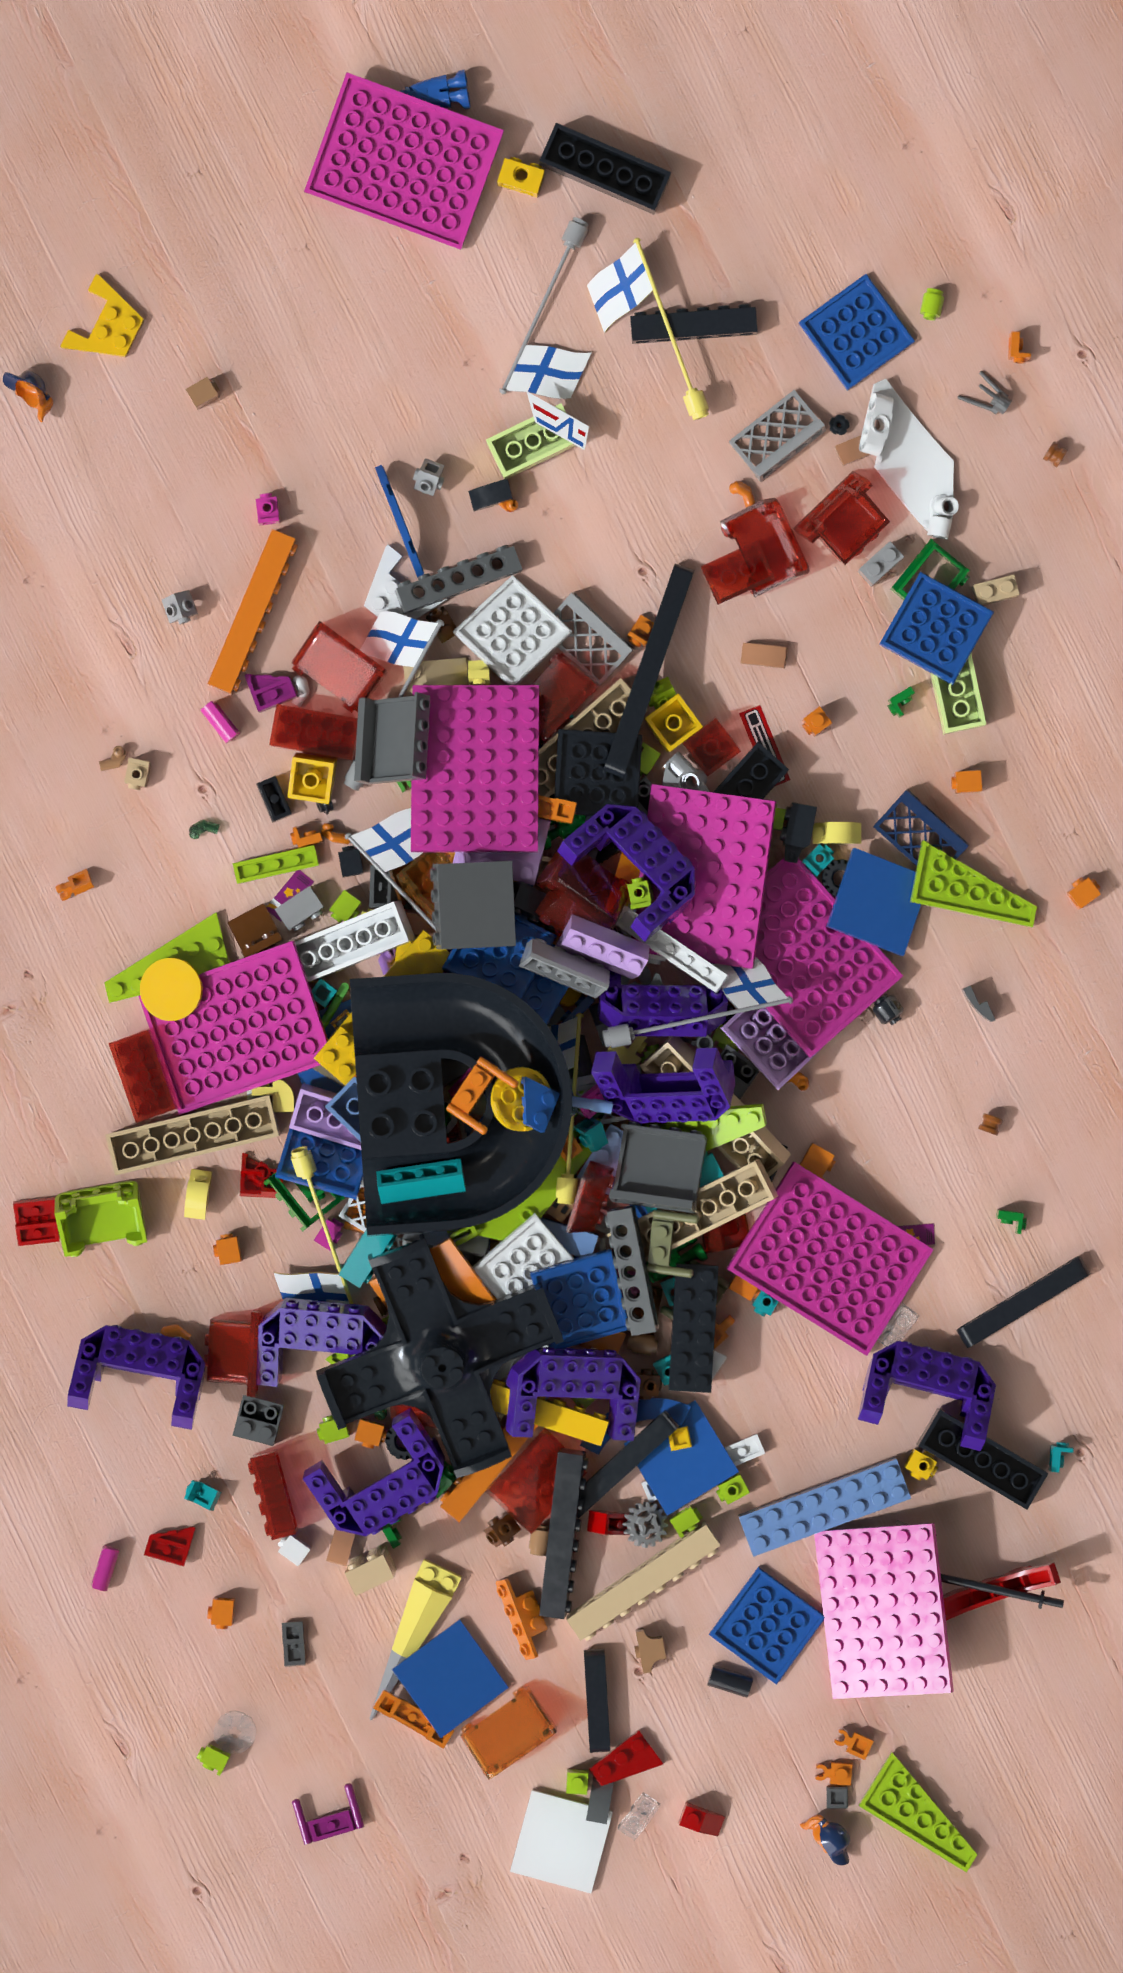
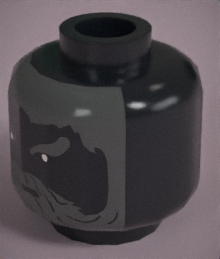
M886 993L873 1002L875 1006L872 1008V1011L881 1024L890 1023L892 1026L902 1019L900 1015L904 1009L894 995L888 996Z

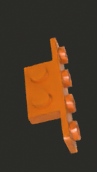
M509 1579L496 1581L497 1593L505 1606L504 1611L512 1624V1632L517 1637L521 1654L526 1660L537 1658L538 1654L531 1637L548 1630L543 1616H539L540 1608L533 1590L515 1597Z

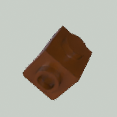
M444 606L433 609L426 616L428 622L437 623L438 620L444 622V626H441L437 633L442 644L455 636L453 631L457 627Z

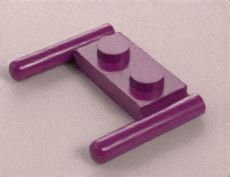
M347 1783L344 1786L350 1809L306 1822L300 1800L294 1799L292 1801L304 1845L365 1827L351 1783Z

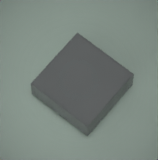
M826 1786V1807L848 1808V1787Z

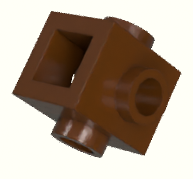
M641 1369V1372H635L641 1379L639 1399L651 1400L652 1396L659 1397V1391L662 1389L660 1375L654 1373L653 1369Z
M507 1513L500 1518L497 1515L488 1522L489 1527L484 1532L486 1533L487 1540L492 1545L498 1547L503 1544L505 1547L515 1540L513 1536L522 1529L512 1515Z

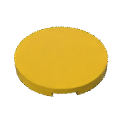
M165 958L158 960L150 965L142 976L140 983L142 1002L153 1016L161 1020L176 1021L189 1016L197 1009L202 999L203 985L194 967L182 959Z
M526 1067L509 1069L505 1073L516 1079L519 1084L516 1088H512L499 1078L495 1081L491 1092L493 1113L497 1120L508 1129L514 1131L533 1130V1128L523 1124L524 1107L522 1106V1097H524V1085L521 1084L522 1077H528L548 1088L550 1086L543 1075L536 1070Z

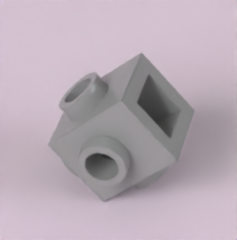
M425 458L421 468H417L413 477V480L416 481L414 489L434 496L436 489L441 490L445 478L441 476L445 465Z
M189 590L174 593L162 599L169 623L179 622V625L191 621L190 617L198 614Z

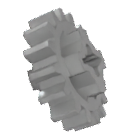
M643 1502V1504L636 1503V1509L630 1507L629 1511L631 1514L624 1515L628 1519L627 1522L622 1524L627 1526L624 1534H630L628 1541H634L635 1546L641 1545L643 1548H648L649 1545L654 1547L656 1546L655 1541L662 1542L660 1536L667 1534L663 1530L664 1527H668V1524L663 1521L667 1519V1516L661 1515L663 1509H656L657 1504H649V1502Z

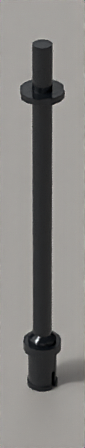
M940 1573L941 1582L1039 1603V1609L1042 1608V1604L1063 1608L1064 1600L1044 1596L1045 1590H1042L1041 1594L1038 1595Z

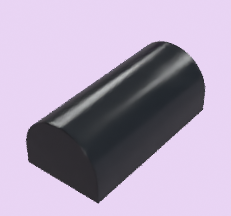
M276 776L256 783L272 823L292 815Z
M713 1665L707 1686L747 1698L752 1686L753 1677Z

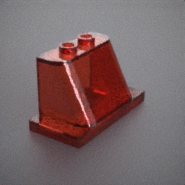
M852 471L793 529L798 535L812 544L819 539L842 564L846 565L854 556L862 553L864 547L870 541L875 540L879 532L890 521L866 494L873 486L872 483L865 477Z
M253 1310L251 1312V1320L210 1319L209 1333L205 1334V1346H208V1354L204 1355L205 1367H207V1382L247 1385V1397H256L258 1394V1328L262 1321V1310Z

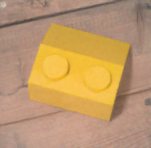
M679 693L644 718L655 737L667 752L672 751L703 727Z
M296 752L292 758L287 798L329 804L335 781L337 759Z

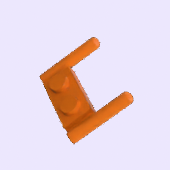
M480 1057L446 1110L484 1135L487 1133L488 1128L468 1114L472 1111L494 1076L512 1088H516L519 1082L483 1057Z

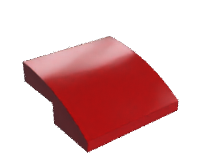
M55 1197L13 1202L18 1246L60 1242L54 1213Z

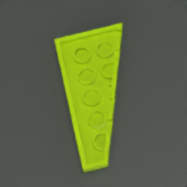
M922 840L910 900L911 903L1033 927L1037 906L1006 890L998 883L989 880L986 876Z
M217 912L104 982L109 1003L140 996V983L143 974L150 965L161 959H182L191 964L198 974L229 964Z
M754 1104L730 1106L716 1121L642 1123V1127L658 1125L661 1126V1129L665 1130L675 1127L687 1133H690V1130L703 1132L702 1135H705L708 1139L706 1151L765 1127L767 1120L764 1105Z
M891 1751L859 1803V1806L967 1873L977 1853Z

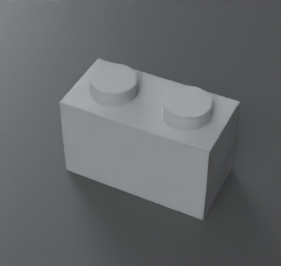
M890 541L857 572L872 587L897 565L904 556Z
M309 886L277 907L275 911L289 931L292 929L297 931L305 926L304 921L311 917L314 920L323 914L321 910L325 907Z

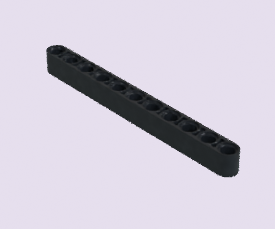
M674 564L603 771L623 777L695 571L693 569Z

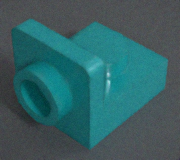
M1056 1442V1445H1051L1048 1469L1050 1472L1059 1473L1060 1468H1063L1064 1455H1061V1452L1074 1453V1448L1069 1447V1443Z

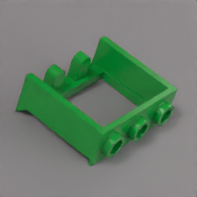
M931 538L890 590L904 600L908 594L903 590L904 586L933 550L960 570L948 585L951 589L955 590L958 585L963 586L970 578L967 575L970 569L966 568Z
M274 1173L263 1183L265 1185L271 1184L277 1192L275 1197L279 1201L283 1200L290 1208L288 1211L289 1215L292 1218L296 1216L303 1225L300 1228L303 1232L320 1219V1216L317 1213L310 1218L280 1179L275 1177L276 1173ZM330 1193L335 1200L322 1209L323 1215L345 1199V1197Z

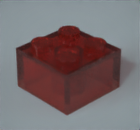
M716 716L682 742L707 777L741 752L739 746Z

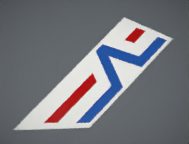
M527 392L535 423L585 450L589 426Z

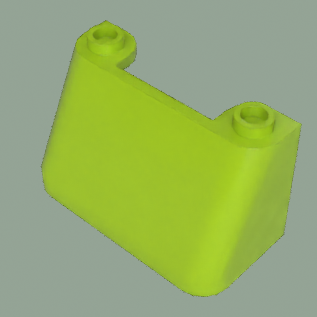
M124 1181L60 1193L55 1197L54 1213L64 1257H77L81 1255L85 1250V1245L126 1238L127 1243L133 1246L147 1243L140 1192L136 1181Z

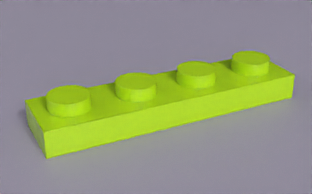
M315 845L232 863L237 884L319 866Z

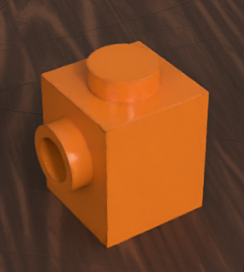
M820 706L802 719L804 723L802 727L808 735L812 734L814 737L832 724Z
M981 770L955 772L954 777H951V788L955 789V794L982 792Z
M1080 877L1072 883L1073 888L1067 892V895L1079 910L1101 895L1098 891L1101 887L1095 879L1090 880L1089 877L1086 879Z
M232 1233L220 1235L221 1239L216 1240V1245H213L214 1255L219 1257L220 1265L241 1262L242 1256L238 1236L233 1237Z
M360 1418L354 1440L362 1442L364 1447L374 1449V1446L379 1447L380 1442H385L387 1430H384V1424Z
M213 1598L212 1606H208L207 1619H211V1625H215L217 1629H228V1626L233 1625L235 1599Z

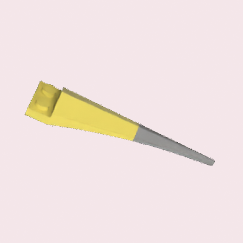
M424 1558L415 1576L375 1703L383 1690L392 1691L399 1679L391 1669L420 1648L452 1599L462 1576ZM372 1709L370 1721L373 1720V1718L377 1714V1710Z

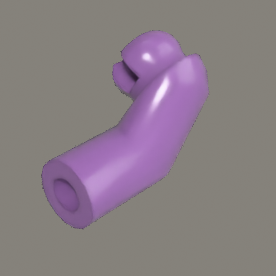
M395 948L382 953L378 959L383 975L391 967V963L396 956Z

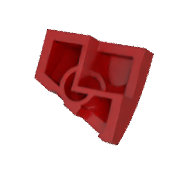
M242 1153L240 1196L276 1198L275 1194L277 1192L271 1184L265 1185L263 1182L276 1173L277 1170L269 1168L262 1161L259 1163L248 1157L247 1153Z

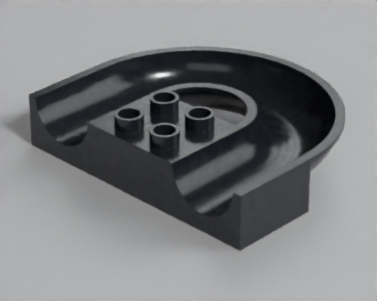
M430 973L349 979L367 1237L442 1232L472 1227L506 1214L529 1198L545 1181L558 1161L567 1139L572 1113V1089L566 1060L559 1043L543 1019L514 993L485 979L469 975ZM483 1057L504 1072L516 1067H526L538 1071L547 1080L550 1089L560 1093L545 1132L541 1133L534 1129L514 1131L506 1128L497 1120L491 1106L492 1088L498 1079L494 1076L485 1090L487 1104L481 1124L488 1128L487 1133L482 1135L475 1130L468 1137L447 1144L441 1059L457 1060L473 1069L479 1058ZM461 1159L466 1191L381 1204L376 1171Z

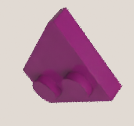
M244 675L259 713L298 697L290 677Z

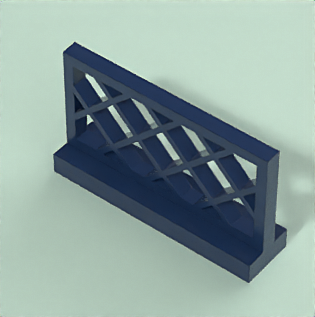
M908 789L903 792L873 826L916 866L918 860L913 857V848H921V845H912V833H924V841L927 842V832H936L939 835L940 844L930 845L940 847L941 851L942 846H951L957 851L952 857L955 860L969 846V843ZM900 802L908 807V816H896V807ZM893 811L894 817H888L890 813ZM911 818H920L924 822V830H912ZM894 819V831L885 832L880 827L884 820ZM896 819H909V831H897ZM926 824L931 828L930 830H926ZM909 833L910 845L901 846L897 842V834ZM889 834H894L895 840ZM942 839H944L947 843L942 844ZM904 848H910V853Z

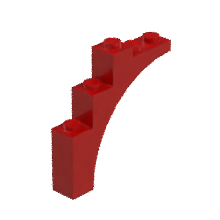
M1055 1563L1015 1568L1001 1576L986 1578L980 1582L1029 1592L1061 1583ZM966 1587L954 1589L943 1595L946 1621L981 1606L1008 1598V1596Z

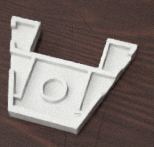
M388 544L385 547L364 607L377 617L381 611L396 612L403 615L395 593L396 588H399L398 584L400 582L389 574L401 560L402 556ZM438 584L434 586V589L438 591L443 590ZM446 600L404 615L417 620Z

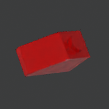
M589 1510L587 1531L603 1535H630L624 1534L627 1526L622 1524L628 1521L624 1515H630L631 1513Z
M685 1802L678 1822L680 1826L690 1830L718 1836L725 1816Z

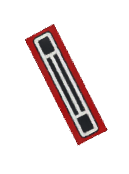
M758 705L739 713L752 747L759 742L784 764L761 706ZM788 772L775 786L791 780Z

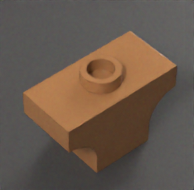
M644 1628L637 1629L635 1631L638 1646H634L636 1659L641 1658L643 1674L650 1673L656 1661L666 1659L662 1636L651 1637L647 1635Z

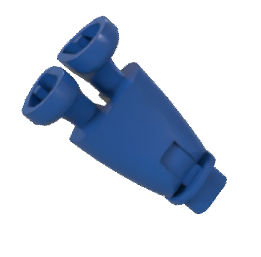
M465 69L459 70L453 78L447 79V75H442L418 82L410 87L407 86L405 90L399 91L442 108H451V102H459L464 109L471 108ZM449 88H461L457 91H449Z

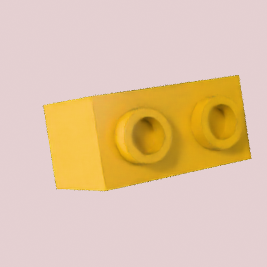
M515 157L504 158L497 186L537 198L545 175V170L541 169L542 166L535 163L526 165L521 163V159ZM524 171L528 176L525 180L521 181L516 178V174Z

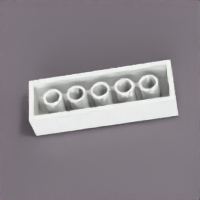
M400 900L295 942L308 983L414 941L416 938Z

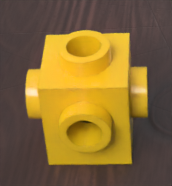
M915 1448L904 1465L906 1469L911 1471L910 1475L919 1481L922 1478L928 1480L929 1476L933 1478L938 1469V1466H936L937 1461L933 1459L935 1455L926 1450L920 1452ZM925 1462V1467L919 1468L920 1463Z

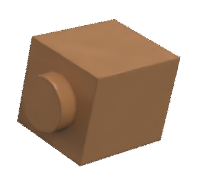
M206 377L188 387L186 391L197 410L219 398L217 392L220 389L214 380L210 381Z

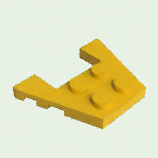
M96 274L88 291L107 300L88 339L68 330L60 347L67 350L126 357L144 319L100 275Z

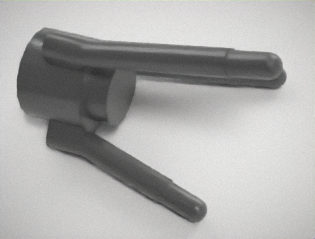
M980 371L979 374L997 393L995 394L983 384H980L979 387L993 397L990 402L993 406L961 395L957 397L959 400L989 410L995 415L998 412L1004 414L1012 402L1008 398L1009 395L1004 393L983 371Z
M712 1032L706 1037H697L696 1040L680 1037L684 1042L698 1048L713 1047V1040L710 1037Z

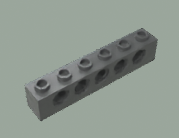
M508 545L496 548L497 552L489 555L488 552L477 555L476 560L469 562V559L458 562L457 567L450 569L449 566L438 569V573L430 576L427 573L419 576L418 581L413 583L407 580L398 584L399 588H396L395 593L403 615L520 573L523 569L514 546L508 548ZM492 560H500L502 562V568H493L491 564ZM475 566L480 567L483 570V575L475 576L472 573V568ZM453 574H461L463 582L455 583L452 578ZM436 580L441 581L444 584V589L440 591L434 589L433 582ZM422 588L424 596L421 598L416 597L413 589Z
M635 1205L612 1208L605 1215V1224L607 1228H610L611 1232L609 1244L611 1248H614L615 1252L613 1263L615 1269H618L619 1277H617L618 1287L623 1291L624 1297L621 1298L623 1310L627 1311V1330L631 1331V1336L656 1332L660 1327L649 1273L647 1272V1263ZM618 1225L626 1226L627 1234H621L618 1230ZM623 1245L631 1248L632 1253L630 1255L623 1252ZM626 1267H634L636 1270V1274H628ZM632 1286L640 1290L639 1296L631 1293L630 1289ZM635 1307L642 1308L644 1316H638L635 1313Z

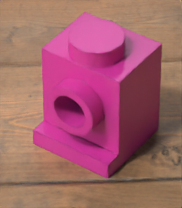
M272 493L260 494V498L256 499L259 526L280 523L277 497H272ZM266 504L271 506V510L268 512L263 510Z
M335 1218L332 1220L327 1219L326 1224L332 1242L337 1244L343 1234L340 1230L344 1224ZM322 1226L313 1241L331 1251Z

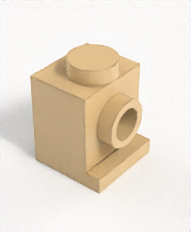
M133 758L128 759L124 783L129 784L128 788L140 790L141 787L146 788L151 766L150 762ZM134 771L140 772L139 778L133 777Z

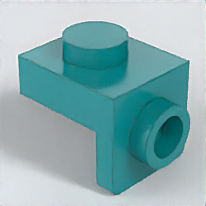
M192 1480L186 1488L184 1499L214 1511L222 1492L204 1482Z

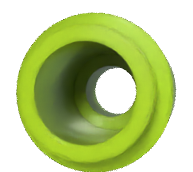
M927 288L926 293L923 295L920 314L924 315V319L935 321L936 318L941 316L944 302L943 291Z

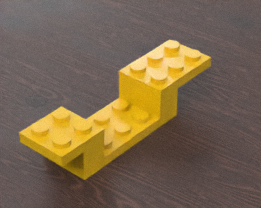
M423 930L382 977L443 973L442 967L450 952L446 949H436L433 938ZM352 1012L313 1058L344 1085L356 1074Z

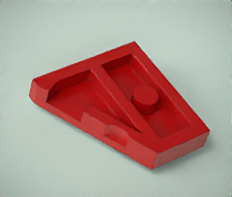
M189 1527L149 1535L144 1556L184 1567L196 1528Z

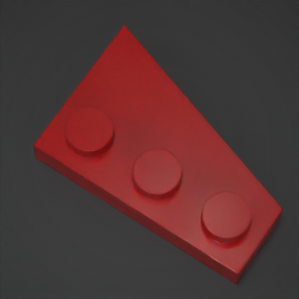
M637 1730L592 1765L589 1771L600 1786H604L664 1764L641 1732Z

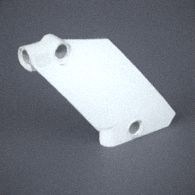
M883 379L873 384L859 451L877 456L874 468L904 506L928 532L927 535L948 539L953 515L959 509L958 501L954 498L953 494L954 460L918 421L887 379ZM876 420H878L880 423L879 430H877L874 425ZM945 501L949 505V509L947 512L944 510Z

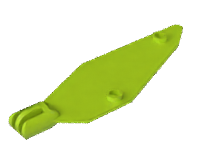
M573 1131L575 1139L581 1136L579 1132ZM579 1143L583 1151L571 1159L570 1174L575 1175L592 1153L582 1143ZM560 1156L541 1186L513 1210L486 1223L461 1228L449 1237L455 1240L468 1232L470 1233L455 1242L456 1246L476 1236L502 1241L534 1213L541 1219L556 1200L557 1178L561 1177L562 1174H566L567 1163Z

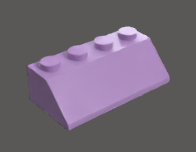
M573 914L555 945L565 949L566 953L580 955L588 962L602 964L604 968L630 979L640 976L648 961L650 948L647 944Z
M303 1083L289 1128L361 1150V1142L325 1108L338 1093Z

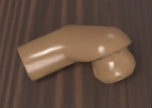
M122 746L114 747V752L110 759L99 761L101 771L119 768L126 757V751Z

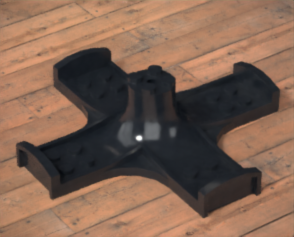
M422 1233L419 1234L420 1239L375 1257H373L372 1253L368 1255L369 1263L379 1283L389 1313L386 1331L377 1344L360 1354L316 1370V1375L338 1430L345 1428L346 1424L396 1405L416 1407L427 1414L437 1427L456 1478L484 1470L512 1457L511 1450L494 1411L490 1395L493 1377L500 1367L513 1358L554 1342L559 1344L564 1342V1339L541 1282L490 1302L478 1304L463 1301L452 1294L441 1279L425 1236Z

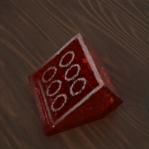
M543 1428L485 1491L530 1534L551 1513L558 1452L561 1448H565L546 1428Z

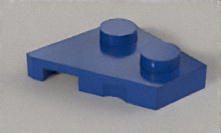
M522 1077L521 1084L524 1085V1097H522V1106L524 1107L523 1124L544 1133L560 1093L528 1077Z

